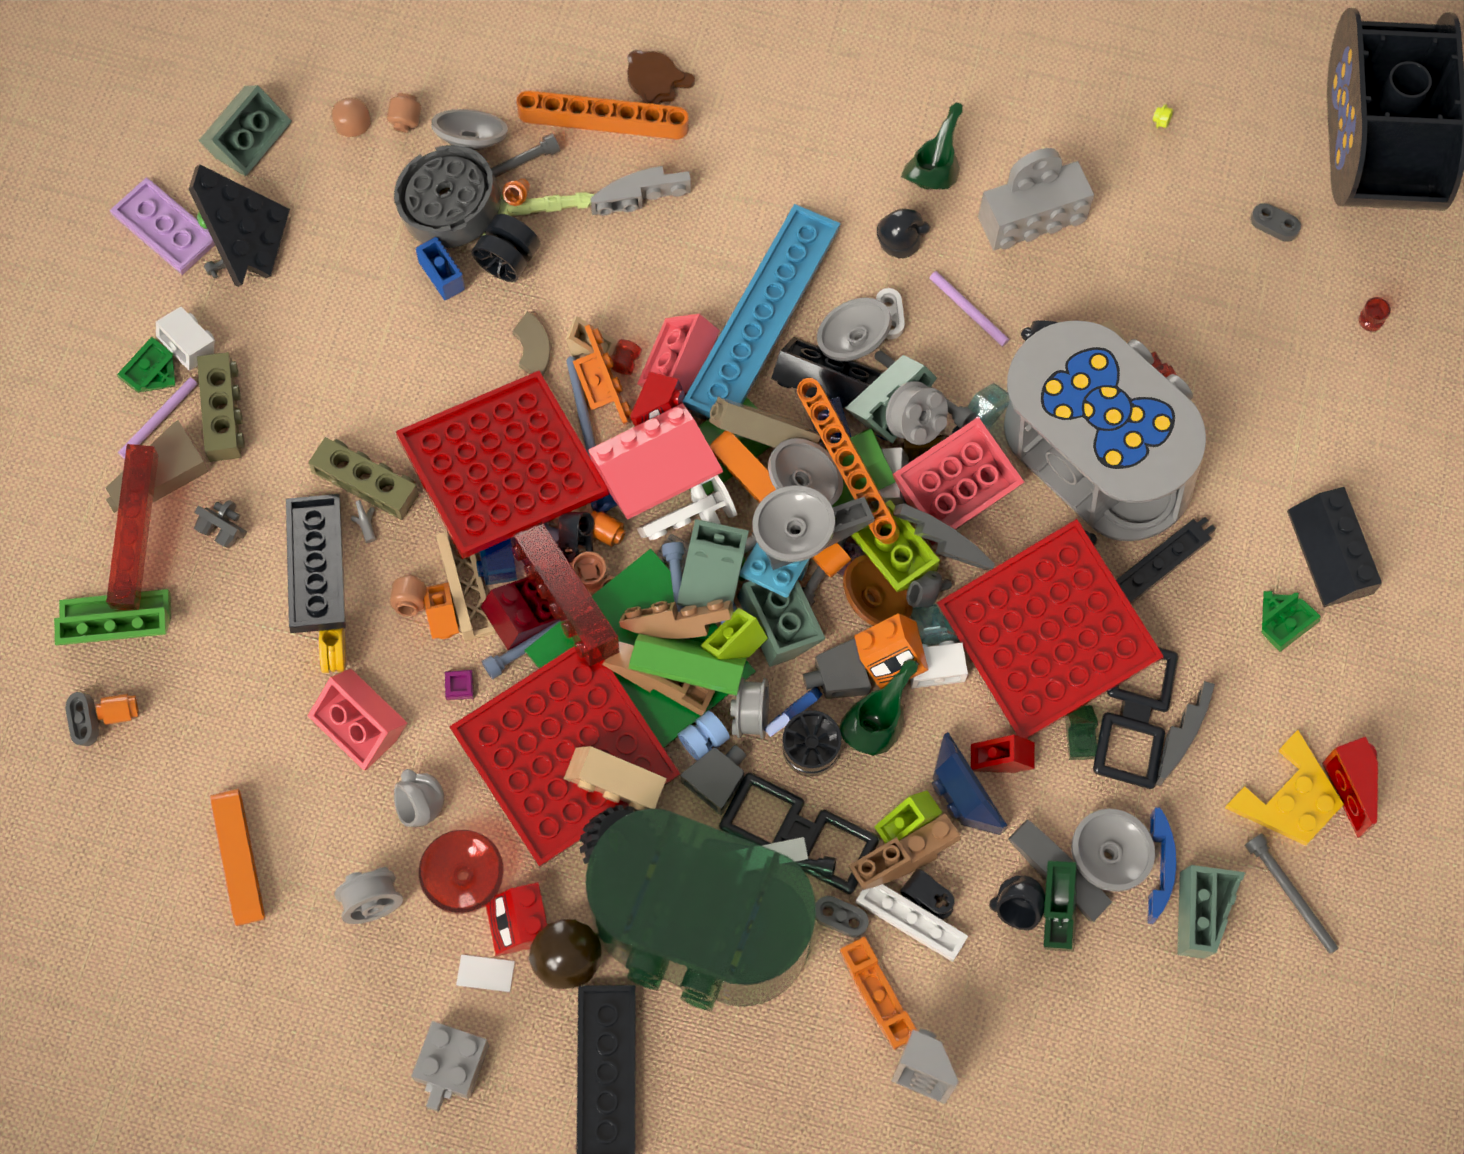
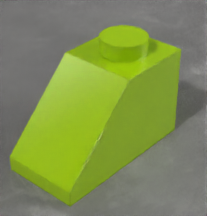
M738 608L732 614L731 619L726 620L701 647L720 660L748 658L768 638L757 619Z
M928 790L909 796L877 823L874 828L885 844L896 837L900 841L934 821L943 812Z

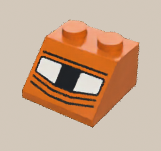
M898 613L854 635L859 658L880 690L899 673L904 661L913 659L918 662L917 672L909 679L929 670L917 622Z

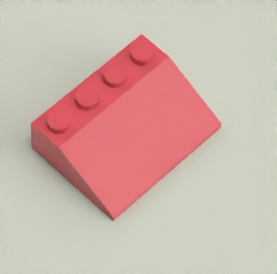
M683 403L588 449L593 464L627 520L723 472L697 423Z
M979 417L892 474L908 506L935 517L955 530L1024 483ZM929 540L932 546L937 543L932 540Z

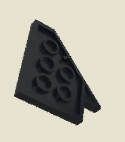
M199 164L194 169L188 190L234 285L237 287L243 285L247 270L264 278L270 277L290 209Z

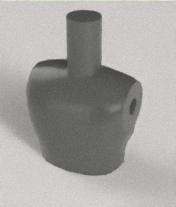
M928 571L920 579L912 581L907 591V602L912 607L929 608L936 602L939 592L951 589L952 583L949 579L942 580V576L938 572Z

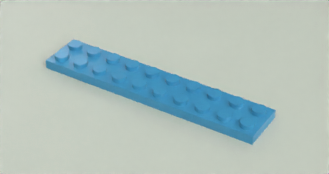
M796 204L793 205L683 399V404L686 408L710 418V410L718 397L740 404L744 403L840 229L839 222Z

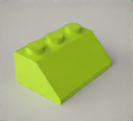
M889 500L886 504L893 515L895 505ZM893 516L899 526L900 535L892 544L881 543L874 536L868 525L851 536L897 592L908 589L912 581L920 579L926 572H937L940 559L920 536L914 535L915 529L907 520ZM883 525L880 529V535H889L892 531V525Z

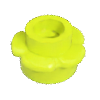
M1166 104L1162 108L1157 107L1154 113L1153 121L1156 122V128H1159V126L1167 128L1170 123L1173 109L1168 108Z

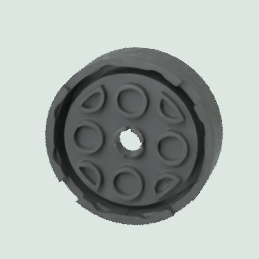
M457 145L435 147L436 151L424 156L418 155L402 170L394 189V203L406 228L419 242L425 243L434 237H438L444 248L462 246L481 236L493 217L498 214L501 204L500 188L487 161L475 150ZM450 188L451 192L448 191L446 194L439 195L442 189Z

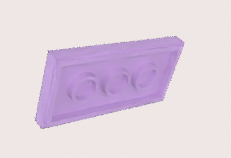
M147 177L110 209L111 214L181 275L215 246L208 229L202 228L196 218Z

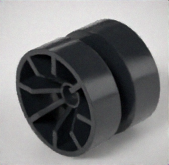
M496 214L485 230L486 235L480 237L471 253L474 260L491 275L506 282H516L527 267L526 261H530L540 247V240L535 232L520 220L506 214Z
M810 710L801 712L790 719L783 732L782 751L786 763L793 771L803 776H819L828 772L837 762L841 747V733L838 725L830 716L820 711Z

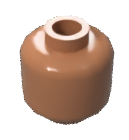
M398 93L396 97L390 99L387 121L394 125V130L406 133L409 129L418 126L421 104L417 101V97L406 93Z
M405 575L397 578L392 583L391 607L402 616L408 617L419 613L425 605L424 596L427 590L425 583L414 575Z

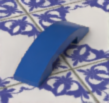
M1154 808L1150 814V835L1153 842L1161 843L1160 890H1153L1148 896V924H1154L1165 909L1172 893L1176 875L1175 842L1168 820L1161 808Z

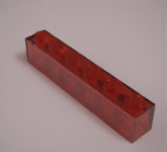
M127 444L106 599V603L111 609L139 610L159 456L154 446Z
M543 522L513 534L514 546L512 547L514 557L518 562H523L527 577L530 581L534 579L540 597L543 600L547 599L549 602L552 616L555 619L559 618L562 622L561 626L565 636L568 639L572 638L575 642L574 647L580 658L584 657L588 664L592 666L620 653L617 634Z

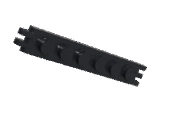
M1206 517L1198 522L1195 519L1191 520L1116 579L1130 604L1212 540L1210 534L1216 530V527L1212 524L1204 530L1202 527L1209 522Z

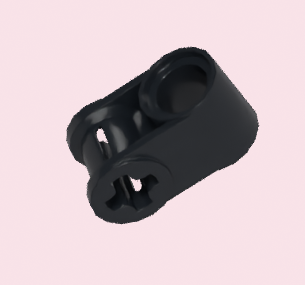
M567 512L561 515L558 520V556L562 562L572 563L574 558L581 554L578 550L593 552L594 519L587 512ZM572 549V552H565V550Z
M920 869L914 871L900 890V894L941 920L947 919L953 911V894ZM942 900L946 902V906L936 907L937 902L940 903Z

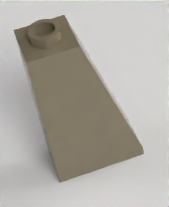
M718 397L710 410L709 422L718 428L774 448L788 439H806L816 444L820 440L818 433L797 421L725 398Z
M179 420L165 430L106 487L110 495L106 500L114 513L119 511L125 519L209 472Z

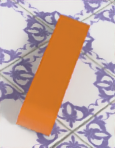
M239 789L213 794L210 796L235 925L240 926L265 920V911L241 792Z

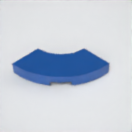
M817 687L809 690L781 713L782 715L779 714L764 730L770 737L784 728L791 718L815 703L822 696L821 691Z

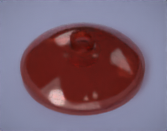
M454 830L439 836L426 848L419 864V881L425 896L437 908L453 914L472 913L488 905L499 892L504 878V864L498 848L486 836L471 830ZM466 872L468 873V878L466 880H459V874Z

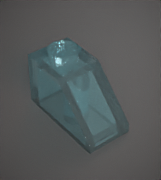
M992 383L977 392L969 403L968 408L976 413V418H980L987 430L991 428L1010 403L1008 392L997 384Z

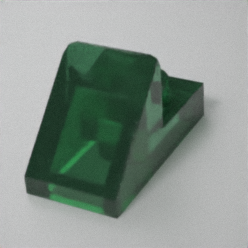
M1085 705L1065 717L1069 760L1095 759L1097 749L1095 730L1098 726V720L1093 706Z

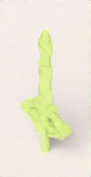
M579 192L570 196L552 195L544 196V198H526L525 202L519 206L508 204L501 194L498 214L517 216L543 211H562L564 208L577 207V209L588 208L591 206L590 198L594 194Z

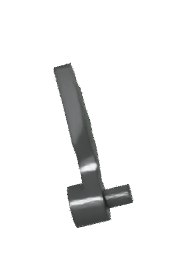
M222 259L217 263L209 261L204 265L207 274L212 275L214 279L218 277L216 272L219 269L226 268Z

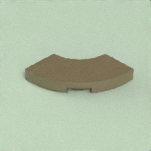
M527 311L513 329V335L521 342L523 347V356L519 362V367L530 374L540 371L542 376H544L550 359L548 336L538 319Z

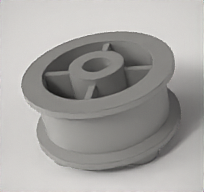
M910 381L901 385L893 393L887 405L886 422L889 430L897 437L905 438L910 443L916 445L929 443L947 425L948 405L946 398L939 390L927 387L918 381Z
M741 677L737 698L731 700V716H736V719L733 718L732 735H737L738 738H741L743 734L760 735L761 739H765L766 731L764 729L768 725L769 713L768 679L764 678L762 682H746L745 678Z
M381 867L363 874L355 872L346 876V882L341 884L334 893L336 900L342 903L344 909L342 920L348 924H361L377 920L396 910L402 904L403 898L400 893L395 891L393 885L396 879L395 874L389 871L387 867Z

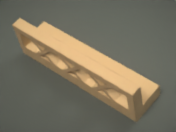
M447 532L437 534L436 537L464 642L495 634V629L485 613L480 610L481 605L486 599V594L475 554L464 559L452 554L451 546L455 544L451 538L448 539ZM454 561H456V562L459 563V565L457 566V568H456V566H455V562H454ZM463 566L474 571V575L469 583L458 577ZM475 581H477L478 588L473 586ZM461 585H463L464 587H466L463 592H462ZM470 590L481 596L476 607L465 602V597ZM467 609L470 610V611H472L470 617H469V614H468ZM478 614L487 619L489 627L473 631L471 622Z

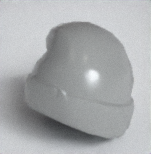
M410 769L402 771L401 781L396 783L394 787L395 809L400 821L407 827H423L437 818L444 804V792L437 779L427 773L416 774Z

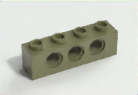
M229 352L197 356L205 453L210 462L241 458V448H245L243 432H239V424H243L241 409H237V401L241 400L239 385H235L234 378L239 376L237 362L232 361ZM220 380L225 381L222 385H215V383ZM227 404L225 408L217 409L219 405ZM222 428H229L225 433H218Z
M325 437L308 462L312 473L403 520L419 496L416 482L406 475L399 476L393 473V470L383 463L378 465L370 461L371 459L363 452L357 451L355 453L349 450L348 446L338 439L332 441ZM340 462H348V465L343 468L337 467ZM365 473L371 474L366 480L359 479ZM387 485L394 486L389 492L382 491Z

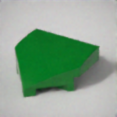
M151 337L120 370L117 377L138 393L175 387L172 353Z
M1264 591L1261 633L1279 652L1320 622L1321 616L1303 599L1298 598L1299 593L1279 595L1272 594V591Z

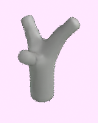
M357 500L356 506L359 517L352 516L351 520L358 523L361 527L366 543H371L376 540L371 524L375 509L371 507L366 514L361 501Z

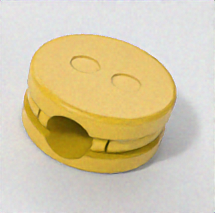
M345 628L319 631V656L322 673H330V671L341 673L346 671Z

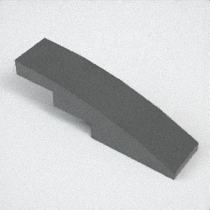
M865 497L833 507L835 531L826 548L851 536L875 521ZM794 530L792 534H799L800 530ZM766 553L773 570L794 563L775 559Z
M904 503L895 505L892 516L917 524L914 535L937 542L936 554L983 570L994 569L995 564L974 543L954 528Z
M1204 681L1199 689L1196 705L1187 704L1182 713L1179 728L1171 726L1167 732L1159 765L1157 786H1161L1177 767L1196 737L1208 710L1215 684Z
M1025 820L1008 838L1012 845L1044 880H1047L1048 861L1074 862L1029 820ZM1077 868L1076 907L1089 921L1094 922L1112 901L1099 887L1086 880Z

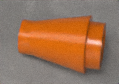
M526 179L506 183L502 190L504 200L512 206L523 204L530 189V184Z

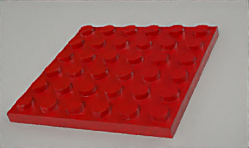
M536 371L396 431V436L462 559L609 495L606 484L540 371Z
M1075 519L937 602L1016 735L1025 739L1039 733L1164 658L1078 519Z
M590 637L449 726L539 867L578 843L580 835L585 833L583 831L584 826L594 816L616 805H622L623 808L629 806V803L619 800V803L604 798V794L600 792L584 790L578 787V784L564 779L576 748L591 746L667 778L664 786L680 776L679 771L613 671L603 665L605 659Z

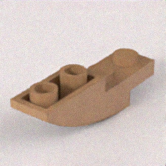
M722 599L713 600L707 603V606L698 608L696 605L686 606L680 612H678L676 602L667 603V601H659L652 604L649 608L632 607L627 609L622 614L619 624L620 627L629 631L652 637L694 638L706 636L710 624L730 620L734 610L731 601L723 602Z
M618 641L613 643L603 663L605 667L649 692L653 689L659 691L700 716L705 713L715 690L629 669L634 645Z
M945 813L900 841L897 837L850 864L849 869L863 890L896 880L936 860L939 852L960 841L961 836Z

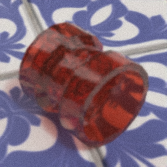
M1379 297L1369 299L1359 314L1358 321L1361 327L1371 332L1381 329L1391 311L1389 303Z
M620 339L615 347L616 353L611 356L614 365L611 369L623 375H631L635 368L634 362L639 359L642 349L632 341Z

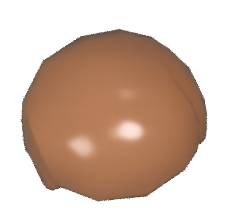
M356 97L344 98L338 101L331 111L336 131L346 137H356L365 133L371 124L367 105Z

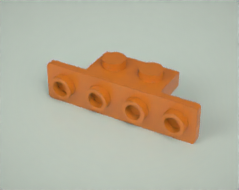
M588 324L584 327L594 353L572 361L587 400L593 411L614 402L622 423L628 425L631 423L630 415L632 410L629 403L622 400L620 392L623 391V387L619 378H614L610 368L614 367L612 359L608 352H603L601 343H604L599 328L594 329L592 325Z

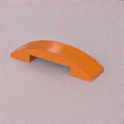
M864 936L841 948L840 953L872 1016L892 1048L896 1050L907 1044L912 1031L916 1030L908 1013L903 1010L878 965L877 957Z

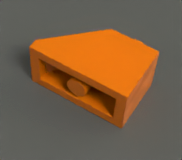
M449 582L426 587L424 603L432 639H447L454 634H458V623Z

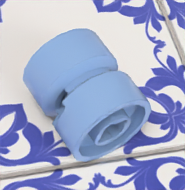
M709 710L696 719L695 726L688 725L678 733V738L682 745L696 761L712 750V747L719 748L730 739L724 725Z

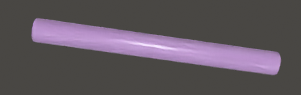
M937 271L930 276L929 279L1002 347L1008 343L1009 338Z
M190 377L121 448L118 454L126 460L198 385L197 382Z

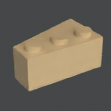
M591 746L575 749L564 777L565 780L578 784V787L584 790L600 792L604 794V798L619 803V800L629 803V806L634 807L633 810H640L643 813L645 810H655L667 779Z

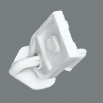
M716 475L691 488L692 503L637 528L641 538L648 537L649 540H654L667 534L666 528L670 526L673 529H678L691 523L690 517L695 514H699L700 519L703 521L721 524L715 510L722 507L728 518L737 516V512L725 485L719 476ZM712 481L715 493L707 496L702 484ZM754 532L747 538L744 553L752 550L757 543Z

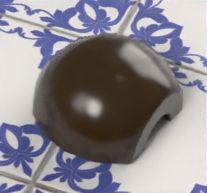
M561 919L548 924L536 935L530 946L529 961L533 972L547 986L556 989L576 988L589 982L595 975L601 964L602 945L598 934L589 925L581 923L576 919Z

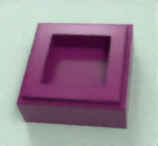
M472 670L445 671L446 700L474 699Z

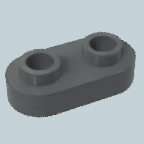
M1267 203L1255 206L1250 217L1251 223L1255 228L1285 242L1294 240L1301 229L1300 221L1295 216ZM1287 223L1292 227H1286L1285 224Z
M75 692L68 697L65 705L70 737L77 745L91 746L99 736L94 700L89 694Z
M824 896L815 904L814 916L820 924L852 938L860 937L866 932L869 920L867 914L862 909L833 896ZM830 908L833 911V915L825 916L823 910ZM855 919L858 921L859 926L852 928L848 922Z

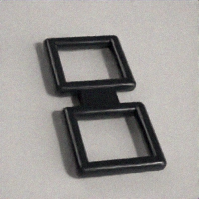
M1161 647L1158 648L1164 656L1163 659L1167 660L1160 700L1120 689V684L1107 692L1109 697L1122 700L1120 715L1110 712L1103 714L1093 765V772L1095 774L1147 789L1155 788L1165 730L1162 727L1149 724L1151 709L1160 712H1167L1169 710L1179 657L1177 652ZM1112 725L1153 736L1146 777L1105 765Z
M753 773L745 774L719 823L721 831L753 847L804 837L808 857L826 823L866 842L858 860L874 851L879 843V837L876 834L825 809L818 813L814 823L799 816L805 804L803 798ZM751 786L791 805L772 843L732 824ZM797 868L847 894H852L858 885V881L852 872L847 881L834 875L832 880L820 878L816 871Z

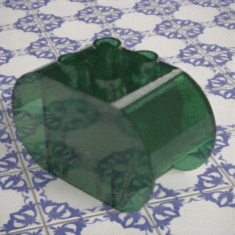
M644 809L628 814L615 822L597 842L587 866L586 893L595 933L598 934L605 950L629 969L627 979L637 985L658 991L662 980L680 986V989L683 990L680 999L685 1003L705 1011H712L716 1001L738 1007L754 1006L768 1002L785 992L803 970L809 954L811 936L815 924V896L805 872L794 860L786 855L667 810Z

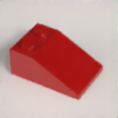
M1366 736L1336 747L1322 762L1335 791L1344 804L1343 808L1358 838L1364 836L1377 823L1378 816L1377 751L1374 745L1368 742Z

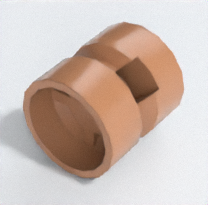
M583 552L574 558L571 564L574 589L585 597H591L600 590L601 583L607 579L605 561L599 554Z

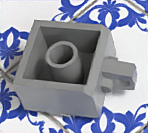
M432 1021L411 1076L414 1081L427 1085L425 1091L430 1092L426 1104L428 1109L439 1112L444 1098L451 1099L452 1094L466 1099L471 1097L490 1046L487 1039Z

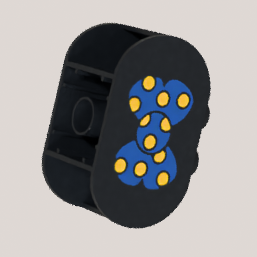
M1347 8L1343 12L1332 43L1327 78L1331 189L1333 198L1338 206L1445 211L1454 201L1464 172V63L1461 26L1455 13L1446 12L1442 14L1436 24L1361 21L1360 13L1356 8Z

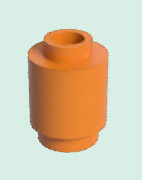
M593 511L591 513L594 519L593 537L610 547L615 543L619 545L626 534V530L623 529L624 523L602 511L600 513Z
M127 693L102 697L101 703L96 704L98 720H104L105 725L132 721V718L139 717L135 695L129 696Z

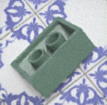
M258 85L244 86L198 141L216 159L240 174L247 176L292 120Z
M752 581L743 584L737 598L743 611L757 619L768 638L760 647L769 667L795 659L825 640V636L799 581H797L787 598Z

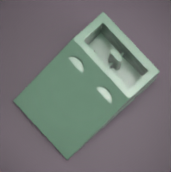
M695 519L677 605L685 607L696 605L698 608L707 606V603L713 600L722 599L723 602L731 601L733 606L749 530Z

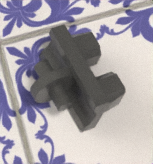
M228 500L224 505L216 502L214 509L219 511V513L207 507L204 509L198 506L194 512L199 515L194 529L209 536L216 525L221 530L214 541L226 548H230L237 537H245L247 531L229 521L230 518L234 521L240 518V515L234 512L236 503Z

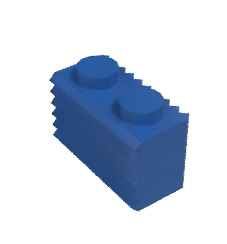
M438 237L430 239L415 249L419 264L444 300H448L465 290L463 273L455 265V261H452V257L447 253V249H444V245H442Z

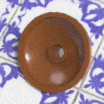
M867 555L859 556L848 564L843 575L844 592L851 608L862 620L874 626L898 613L910 618L913 607L907 602L908 589L897 592Z

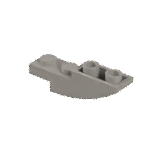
M659 166L624 176L610 183L590 198L592 215L599 214L605 216L612 212H633L637 209H642V199L656 200L664 196L673 195L678 197L691 193L689 171L664 175L663 167Z

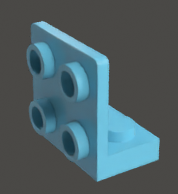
M756 543L739 575L787 598L797 581L803 580L810 558L773 570L766 553Z

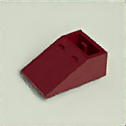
M554 567L491 589L481 605V609L507 650H510L566 617L580 604L557 568Z

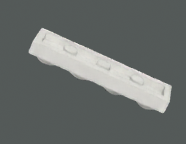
M883 884L862 890L856 900V904L952 962L968 935Z

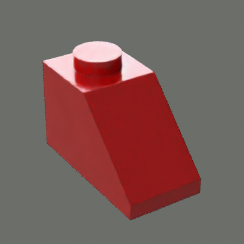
M1014 734L972 743L970 767L974 772L1016 773L1035 769V742Z

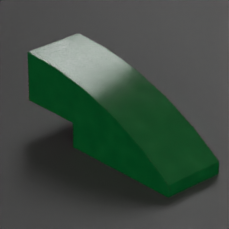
M1048 861L1043 945L1046 950L1074 952L1077 901L1076 862Z

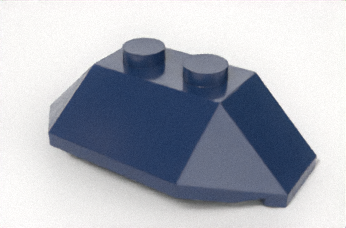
M945 733L941 741L932 778L934 780L932 781L934 790L939 796H944L948 803L946 807L949 814L954 820L958 819L961 825L1001 835L1005 832L1008 826L969 766L950 733Z

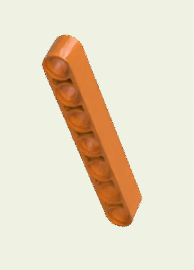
M523 91L516 99L518 116L525 123L667 139H682L688 134V113L681 107L538 91Z
M813 378L803 379L797 387L798 396L854 500L865 497L868 505L873 501L879 502L878 510L872 513L875 521L868 526L881 543H894L900 535L899 526L830 399L817 380ZM816 387V395L806 398L807 390ZM823 410H829L828 418L819 421V413ZM834 433H842V438L838 443H830V438ZM848 455H853V464L847 467L843 466V459ZM858 479H867V484L863 489H855V483ZM883 525H892V531L889 535H880V529Z
M725 430L709 445L715 457L759 504L767 495L776 490L768 470L733 433ZM838 543L823 549L819 554L812 557L816 564L830 578L851 561L849 555Z

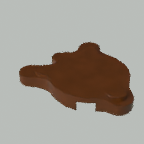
M634 50L627 56L629 86L641 97L643 103L659 105L663 102H672L676 98L674 88H691L695 84V76L693 74L679 70L673 61L663 53Z

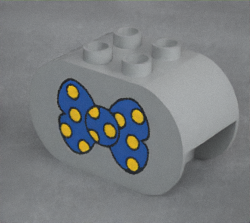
M1064 321L1055 323L1029 337L1018 349L1011 362L1007 377V391L1010 402L1004 419V432L1008 446L1022 463L1101 535L1119 541H1138L1156 536L1175 524L1187 510L1193 496L1206 444L1205 427L1201 414L1191 401L1193 398L1192 391L1177 375L1170 374L1165 378L1152 366L1154 363L1152 354L1136 339H1131L1126 343L1111 329L1093 322ZM1176 491V501L1172 512L1166 520L1153 528L1129 530L1115 525L1104 516V512L1108 509L1117 517L1127 522L1145 523L1152 521L1163 513L1168 504L1169 495Z

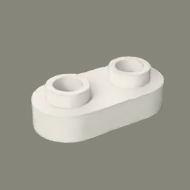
M886 288L877 294L876 300L881 301L883 304L886 302L892 304L887 309L891 315V325L895 329L890 330L886 338L895 339L904 330L902 298L898 291Z

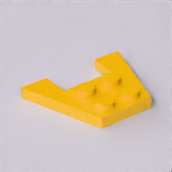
M1297 730L1278 750L1299 769L1266 805L1244 786L1226 805L1225 809L1306 846L1344 804L1302 735Z

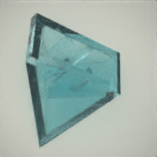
M936 604L929 608L913 607L911 619L917 622L922 644H927L928 647L937 646L944 641L960 642L947 619L939 612Z

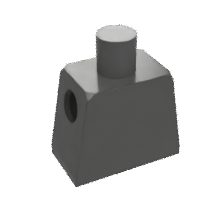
M855 639L815 657L816 670L803 674L806 689L821 686L825 699L869 695L871 685L865 666L859 658Z
M736 745L726 755L717 748H713L681 774V783L721 816L744 778V771L738 765L747 755Z

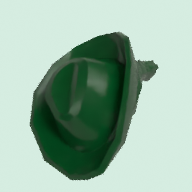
M956 102L949 107L948 116L943 121L936 137L926 141L915 152L914 157L905 165L901 174L903 179L923 189H949L956 183L960 169L953 147V134L958 118L963 113V104Z
M913 659L904 661L899 673L883 689L870 693L848 710L841 719L839 729L843 740L849 746L859 752L875 756L888 752L898 741L904 725V710L901 705L902 691L909 678L917 672V661Z

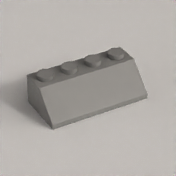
M920 1029L919 1032L913 1030L891 1081L945 1104L955 1090L958 1079L943 1044L935 1039L936 1035L928 1030Z

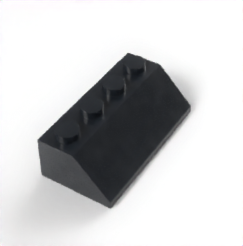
M793 337L781 349L771 379L777 381L782 387L797 389L803 379L813 378L825 390L833 407L846 408L884 372L854 360L837 361L830 359L823 354L818 346ZM809 388L806 396L814 397L817 393V388Z
M1345 487L1318 493L1288 509V516L1323 607L1373 595L1377 591L1382 581Z

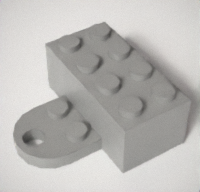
M1054 148L1039 149L1027 154L1013 165L1006 185L983 192L978 218L993 251L1000 248L1008 249L1014 246L1015 243L1024 240L1029 242L1046 233L1054 234L1064 227L1082 224L1087 220L1094 193L1078 161L1062 166V159L1057 150Z

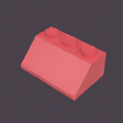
M700 314L665 318L637 384L643 387L649 372H654L679 379L686 396L715 345L720 330Z
M351 668L330 677L308 714V717L364 771L397 741L407 725V722Z

